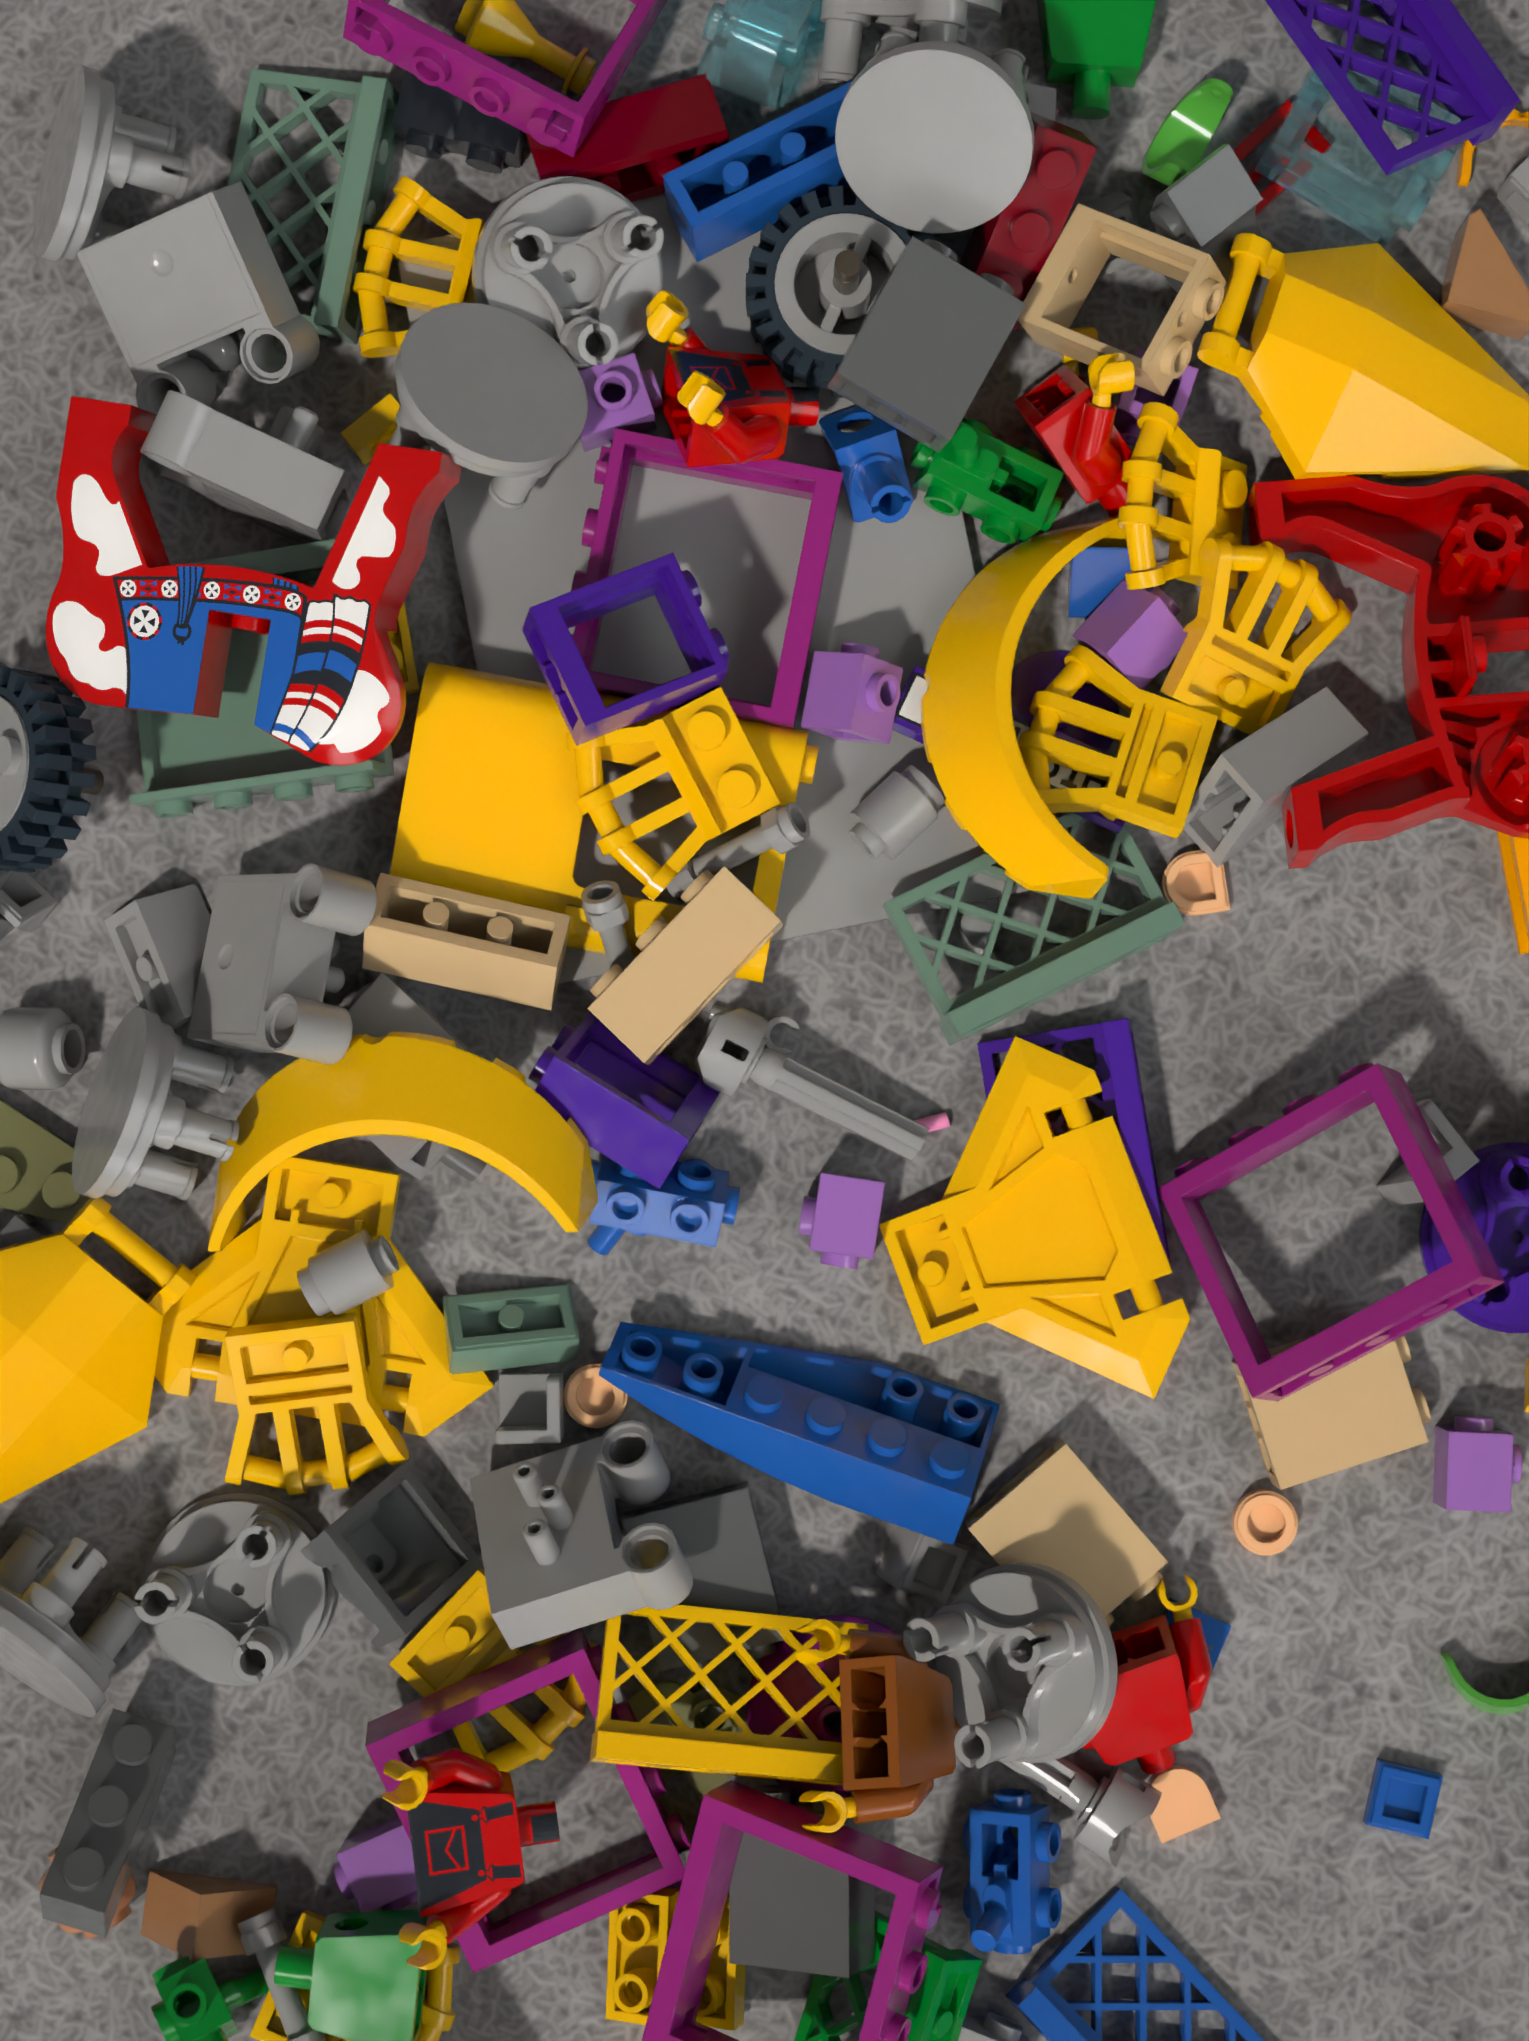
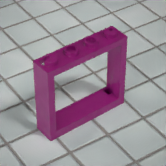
M348 0L343 38L357 44L366 53L380 56L414 74L423 83L439 87L468 102L479 112L490 117H496L531 135L540 144L554 147L574 158L667 0H629L636 4V7L578 103L388 4L390 0Z
M615 428L612 446H601L599 460H597L595 467L594 483L604 485L599 510L588 508L583 527L581 544L582 546L591 547L587 571H575L571 591L611 576L633 465L811 500L771 706L727 697L738 719L794 729L842 487L843 473L776 459L753 461L745 464L733 463L704 467H686L675 440ZM603 615L575 626L574 635L571 634L598 693L629 698L662 685L592 671ZM695 698V699H693V700H690V701H688V702H685V703L680 704V705L675 706V707L680 708V707H682V706H684V705H686V704H688V703H690V702H692V701H694V700H696V699H698V698Z
M1373 1063L1357 1065L1338 1077L1339 1085L1319 1097L1316 1094H1312L1291 1102L1282 1110L1284 1117L1266 1127L1254 1126L1240 1131L1229 1139L1228 1149L1212 1158L1199 1157L1184 1163L1175 1170V1179L1158 1188L1159 1194L1252 1398L1278 1402L1505 1282L1401 1072L1378 1063L1375 1065ZM1375 1102L1453 1262L1271 1358L1200 1200Z
M579 1628L368 1722L365 1747L386 1791H394L401 1783V1781L395 1780L383 1773L386 1762L395 1759L411 1766L415 1760L409 1747L574 1674L596 1722L603 1654L601 1645L598 1644L591 1647L583 1629ZM613 1696L611 1720L637 1722L627 1699L616 1703ZM615 1764L655 1852L495 1923H491L488 1915L484 1916L457 1938L473 1973L683 1879L686 1867L685 1852L690 1850L691 1841L679 1812L668 1816L660 1796L668 1791L659 1768ZM393 1805L411 1841L408 1811Z
M733 1780L703 1795L642 2041H739L697 2022L696 2017L743 1832L896 1894L858 2041H907L911 2030V2018L905 2016L910 1994H914L921 1985L928 1964V1956L921 1953L926 1931H930L935 1926L943 1907L938 1904L940 1892L937 1891L943 1865L844 1825L833 1833L808 1831L802 1825L817 1824L823 1817Z

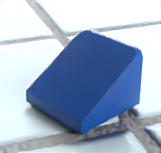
M1087 547L1069 562L1068 618H1088L1122 580H1126L1125 572L1131 571L1127 548Z

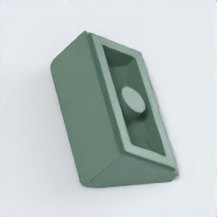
M570 1283L443 1296L447 1356L451 1374L564 1363L575 1360L577 1357L580 1338Z

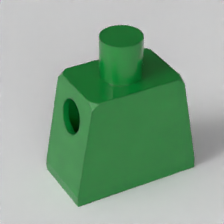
M1036 0L1046 82L1073 84V116L1087 120L1108 117L1110 115L1111 86L1133 88L1144 56L1156 0Z
M419 1909L340 1912L327 1915L317 1934L315 1948L283 1944L280 1946L275 1965L274 1984L276 1986L310 1990L307 2022L313 2030L349 2041H417L422 2025L427 1970L407 1964V1959L414 1956L421 1948L422 1941L416 1945L402 1943L399 1940V1931L405 1924L410 1922L427 1926L429 1916L420 1917Z

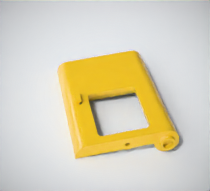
M429 662L425 670L419 697L390 875L571 915L567 947L606 954L599 932L593 930L586 920L583 908H581L583 903L581 894L586 887L580 886L574 878L584 815L581 814L575 802L579 799L575 751L574 749L568 750L566 734L570 732L547 683ZM599 693L605 707L627 699ZM678 707L670 708L623 728L646 726L675 711ZM739 719L781 801L778 805L783 807L791 802L796 804L799 783L812 784L819 750V746L807 744L809 731ZM653 741L600 747L602 761L638 767L661 757ZM772 848L759 855L753 894L775 914L786 853L779 854ZM621 894L625 899L630 915L629 919L623 924L634 959L642 952L635 945L642 934L660 917H663L670 923L685 907L684 905L657 900L652 901L651 899ZM770 940L733 978L763 983Z

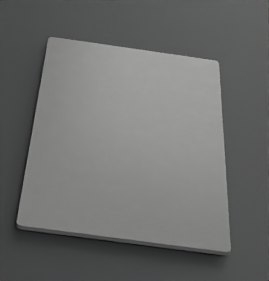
M850 186L843 189V195H856ZM665 193L632 202L642 215H647L657 221L652 226L654 229L662 228L664 232V242L660 250L663 266L662 290L673 293L688 309L689 316L680 325V328H692L711 350L763 355V347L760 342L755 343L751 333L749 316L747 317L746 273L749 270V257L753 245L757 247L760 243L761 231L696 262L667 210ZM451 234L417 242L458 251L460 239ZM397 260L402 284L449 293L453 272ZM407 307L410 327L427 311ZM647 331L642 340L627 355L635 354L640 372L652 368L661 393L667 347L670 342H659ZM774 363L785 387H806V383L797 378L794 383L788 381L782 376V368L777 363ZM820 388L818 395L819 416L816 425L788 426L784 453L776 460L839 472L835 454L821 431L819 420L857 405L846 398L833 397L832 390ZM662 407L653 409L657 429L642 434L675 440ZM867 420L853 422L846 425L840 431H859L869 426L872 422ZM897 428L895 429L913 495V503L909 512L902 519L892 523L880 522L876 518L860 523L855 522L849 509L843 483L841 487L794 729L809 731L808 745L819 746L812 784L800 782L796 798V804L802 809L808 820L810 836L800 841L798 847L786 853L775 913L782 921L783 927L771 938L770 943L888 920L889 918L883 908L885 902L987 853L967 830L960 829L944 803L936 810L938 818L894 860L887 858L883 854L877 859L870 857L859 847L849 833L855 826L850 818V812L894 771L901 774L909 765L916 767L937 787L944 800L946 799L937 780L932 763H928L924 744L892 730L890 744L840 741L801 727L814 651L841 652L842 643H859L878 648L880 650V660L903 668L900 692L902 693L914 666L916 665L925 670L930 649L947 612L960 593L975 577L962 510H960L957 516H948L934 511L924 503L926 493L912 486L919 469L909 465L910 458L918 441ZM579 437L569 453L560 461L554 463L547 475L537 479L529 493L527 502H524L523 506L519 509L504 508L491 497L489 483L495 476L478 473L462 467L460 482L444 498L477 671L547 683L526 640L522 627L530 607L571 592L575 571H587L591 547L582 546V533L588 508L599 510L604 485L594 483V474L601 447L584 452ZM612 443L605 445V447H611ZM633 465L611 576L672 552L674 553L681 570H689L699 586L702 597V605L699 608L709 629L716 628L726 643L729 652V664L727 665L729 670L719 687L723 688L726 696L729 698L771 706L811 500ZM655 595L603 615L592 671L657 684H664L691 673ZM575 626L569 628L570 634L574 635ZM602 761L604 786L639 767ZM666 772L612 800V803L624 826H627L682 796L670 773ZM690 812L639 837L634 842L663 866L696 829L697 825ZM589 813L584 814L574 869L575 881L580 886L587 887L598 881L610 880L619 885L621 894L650 899L641 891L645 885L609 854L603 856L596 841L602 838ZM761 814L705 842L696 854L700 856L761 825ZM759 855L729 869L752 893ZM1000 864L995 865V866L998 867V868H1001V869L1006 870V869H1005L1004 867H1002ZM979 873L967 880L961 902L969 904L1000 898L1005 882ZM957 885L938 894L953 898ZM1013 885L1010 895L1025 893L1029 890ZM667 888L655 899L657 901L687 905L683 900L675 899ZM922 901L903 911L908 916L944 909V907ZM567 947L559 984L603 976L610 969L606 954Z

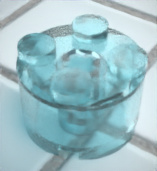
M728 0L726 5L715 2L709 12L702 34V40L709 42L701 59L697 76L706 73V79L710 80L713 86L766 107L769 106L776 110H779V107L783 108L794 90L808 56L803 53L810 31L814 33L817 31L822 0Z

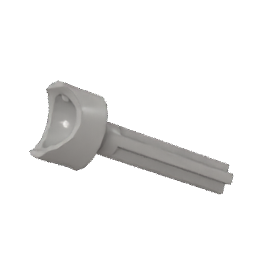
M744 1007L715 1015L712 1018L693 1056L704 1085L731 1097L739 1084L744 1085L748 1078H750L755 1084L911 1162L914 1161L918 1151L921 1150L925 1142V1137L929 1130L928 1127L774 1049L764 1048L767 1041L764 1035L769 1024L768 1019ZM725 1041L742 1049L743 1052L739 1060L721 1051Z
M1064 1757L1043 1763H1023L1018 1761L1003 1763L1072 1810L1080 1811L1081 1813L1077 1819L1080 1825L1073 1839L1114 1867H1117L1126 1845L1124 1828L1144 1817L1151 1816L1162 1792L1121 1765H1118L1108 1778L1104 1776L1098 1783L1093 1776Z

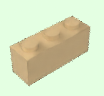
M725 866L715 876L709 870H705L680 897L687 904L670 923L663 917L656 920L637 940L635 945L642 952L625 970L618 964H615L590 990L597 999L587 1009L647 1065H650L783 927L782 921Z
M380 873L375 888L377 894L375 913L369 926L364 930L362 968L545 1010H552L565 961L571 915Z

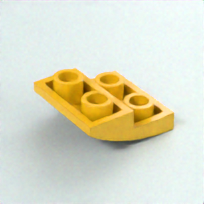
M662 1888L609 1912L605 2019L646 2025L680 1889ZM728 1892L696 2021L708 2027L734 2031L744 2025L746 1965L729 1963Z

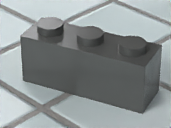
M113 1708L40 1891L43 1919L106 1938L176 1753L174 1726Z

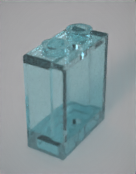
M1311 68L1254 170L1385 247L1400 227L1410 232L1416 225L1430 201L1428 196L1421 193L1429 178L1436 182L1441 178L1458 148L1452 146L1415 163L1396 197L1392 196L1303 143L1330 94ZM1348 69L1347 78L1355 90L1376 96L1377 79ZM1390 84L1387 101L1417 111L1420 94ZM1431 103L1429 116L1454 125L1461 121L1459 117L1437 104ZM1386 120L1383 121V125L1412 140L1414 130Z

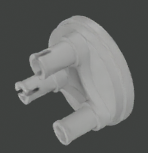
M822 0L819 20L825 22L821 72H819L818 81L845 85L855 79L858 75L864 27H869L871 23L884 24L917 32L916 39H918V42L946 41L965 45L968 23L987 22L1000 18L1002 5L1009 0Z
M900 31L885 33L881 38L882 43L878 41L876 45L875 56L867 62L866 66L849 86L837 117L835 130L836 152L847 182L864 204L876 214L910 230L935 234L953 233L971 229L989 221L1002 212L1020 192L1027 178L1034 152V125L1026 102L1027 92L1024 85L1029 71L1028 64L1023 66L1026 58L1019 51L1010 48L1000 49L989 58L973 48L946 41L915 42L909 35Z
M77 65L67 81L56 111L41 171L34 216L33 248L37 258L51 262L58 261L60 257L68 260L79 259L76 252L131 228L103 220L101 212L109 193L114 187L121 189L127 183L181 200L188 182V178L182 175L183 172L189 173L190 171L189 158L172 156L176 142V127L123 113L121 105L115 104V87L113 82L100 78L98 70L87 66Z
M566 176L547 178L530 183L502 201L492 212L480 232L472 261V287L476 303L491 305L513 312L540 327L566 351L578 371L601 363L602 365L608 364L613 359L627 355L648 331L646 307L658 292L662 290L663 266L660 250L664 242V232L662 228L654 229L652 227L657 223L654 218L642 215L621 193L600 182L587 178Z
M480 303L443 305L419 317L409 328L398 350L395 375L401 405L395 419L397 428L388 444L429 451L432 447L437 452L451 456L452 462L464 468L495 476L489 483V493L494 501L504 508H521L524 502H527L529 493L537 479L547 475L554 463L560 461L569 453L584 429L588 412V400L582 377L574 362L548 333L513 312Z
M141 1007L133 1008L123 1018L112 1035L99 1062L84 1104L73 1153L72 1182L74 1190L78 1194L97 1199L103 1195L116 1197L125 1189L132 1188L135 1184L176 1196L177 1199L186 1201L197 1179L198 1162L193 1160L187 1161L149 1148L157 1146L163 1149H170L173 1145L216 1157L218 1160L226 1162L232 1155L235 1147L209 1136L210 1134H215L237 1141L239 1123L232 1119L226 1120L186 1107L184 1099L172 1095L170 1081L172 1079L221 1096L226 1091L232 1077L234 1058L182 1043V1037L174 1033L172 1025L161 1021L160 1016L156 1012Z
M228 1492L205 1498L179 1513L163 1529L146 1561L142 1587L139 1588L134 1598L141 1600V1603L135 1605L134 1609L138 1617L148 1623L153 1636L163 1651L188 1673L216 1684L246 1686L263 1683L279 1677L306 1658L315 1648L328 1626L333 1611L336 1589L331 1581L330 1570L327 1567L322 1568L312 1563L301 1552L305 1546L319 1535L308 1519L290 1505L276 1498L253 1492Z
M24 1527L20 1533L21 1535L0 1560V1666L55 1703L77 1714L94 1717L106 1702L104 1692L111 1684L109 1675L116 1667L113 1659L140 1623L144 1622L135 1612L134 1606L138 1604L128 1596L114 1591L109 1602L83 1636L76 1635L69 1623L75 1614L71 1607L108 1562L98 1550L93 1548L80 1567L75 1569L87 1554L85 1549L89 1544L74 1537L70 1541L68 1548L40 1584L32 1582L50 1558L56 1555L58 1550L43 1535L29 1527Z
M1015 1562L990 1568L972 1578L958 1592L950 1605L940 1608L934 1616L916 1618L910 1621L907 1626L912 1630H905L903 1633V1644L907 1653L913 1659L927 1662L936 1658L937 1672L950 1678L953 1687L954 1717L962 1727L955 1736L954 1747L957 1757L966 1767L971 1768L976 1764V1769L982 1768L994 1761L1003 1763L1015 1761L1043 1763L1065 1757L1076 1752L1094 1738L1102 1728L1112 1708L1116 1694L1118 1667L1115 1645L1109 1626L1091 1596L1072 1578L1052 1567L1031 1562Z

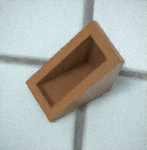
M1479 209L1470 214L1455 233L1438 304L1458 324L1520 340L1529 335V289L1482 210Z
M150 1869L141 1935L184 1957L189 1956L190 1960L246 1954L237 1924L272 1908L275 1909L278 1885Z

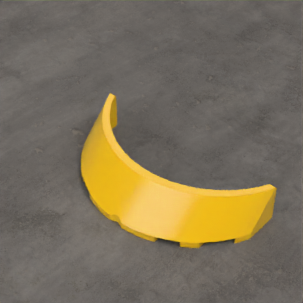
M1119 515L1045 532L1014 546L997 557L969 582L947 612L930 649L924 671L927 691L921 699L923 742L928 763H932L937 780L946 797L944 803L960 829L967 830L981 848L1006 869L1004 874L1027 890L1091 899L1108 880L1109 866L1092 855L1067 832L1051 813L1031 780L1024 764L1014 729L1011 685L1014 659L1022 630L1033 606L1050 581L1068 562L1087 547L1127 548L1125 529L1118 526Z
M389 1032L386 1036L372 1037L366 1033L353 1035L349 1048L343 1058L337 1063L327 1065L298 1058L279 1072L274 1073L247 1102L236 1119L239 1123L237 1141L228 1138L226 1141L227 1145L235 1147L234 1151L226 1162L220 1161L208 1251H222L246 1224L244 1199L255 1185L274 1168L314 1146L343 1138L365 1135H394L424 1139L472 1155L500 1170L525 1188L549 1211L566 1232H580L598 1202L588 1141L571 1118L566 1122L541 1095L526 1084L524 1074L498 1058L491 1062L476 1054L457 1048L454 1040L421 1033Z

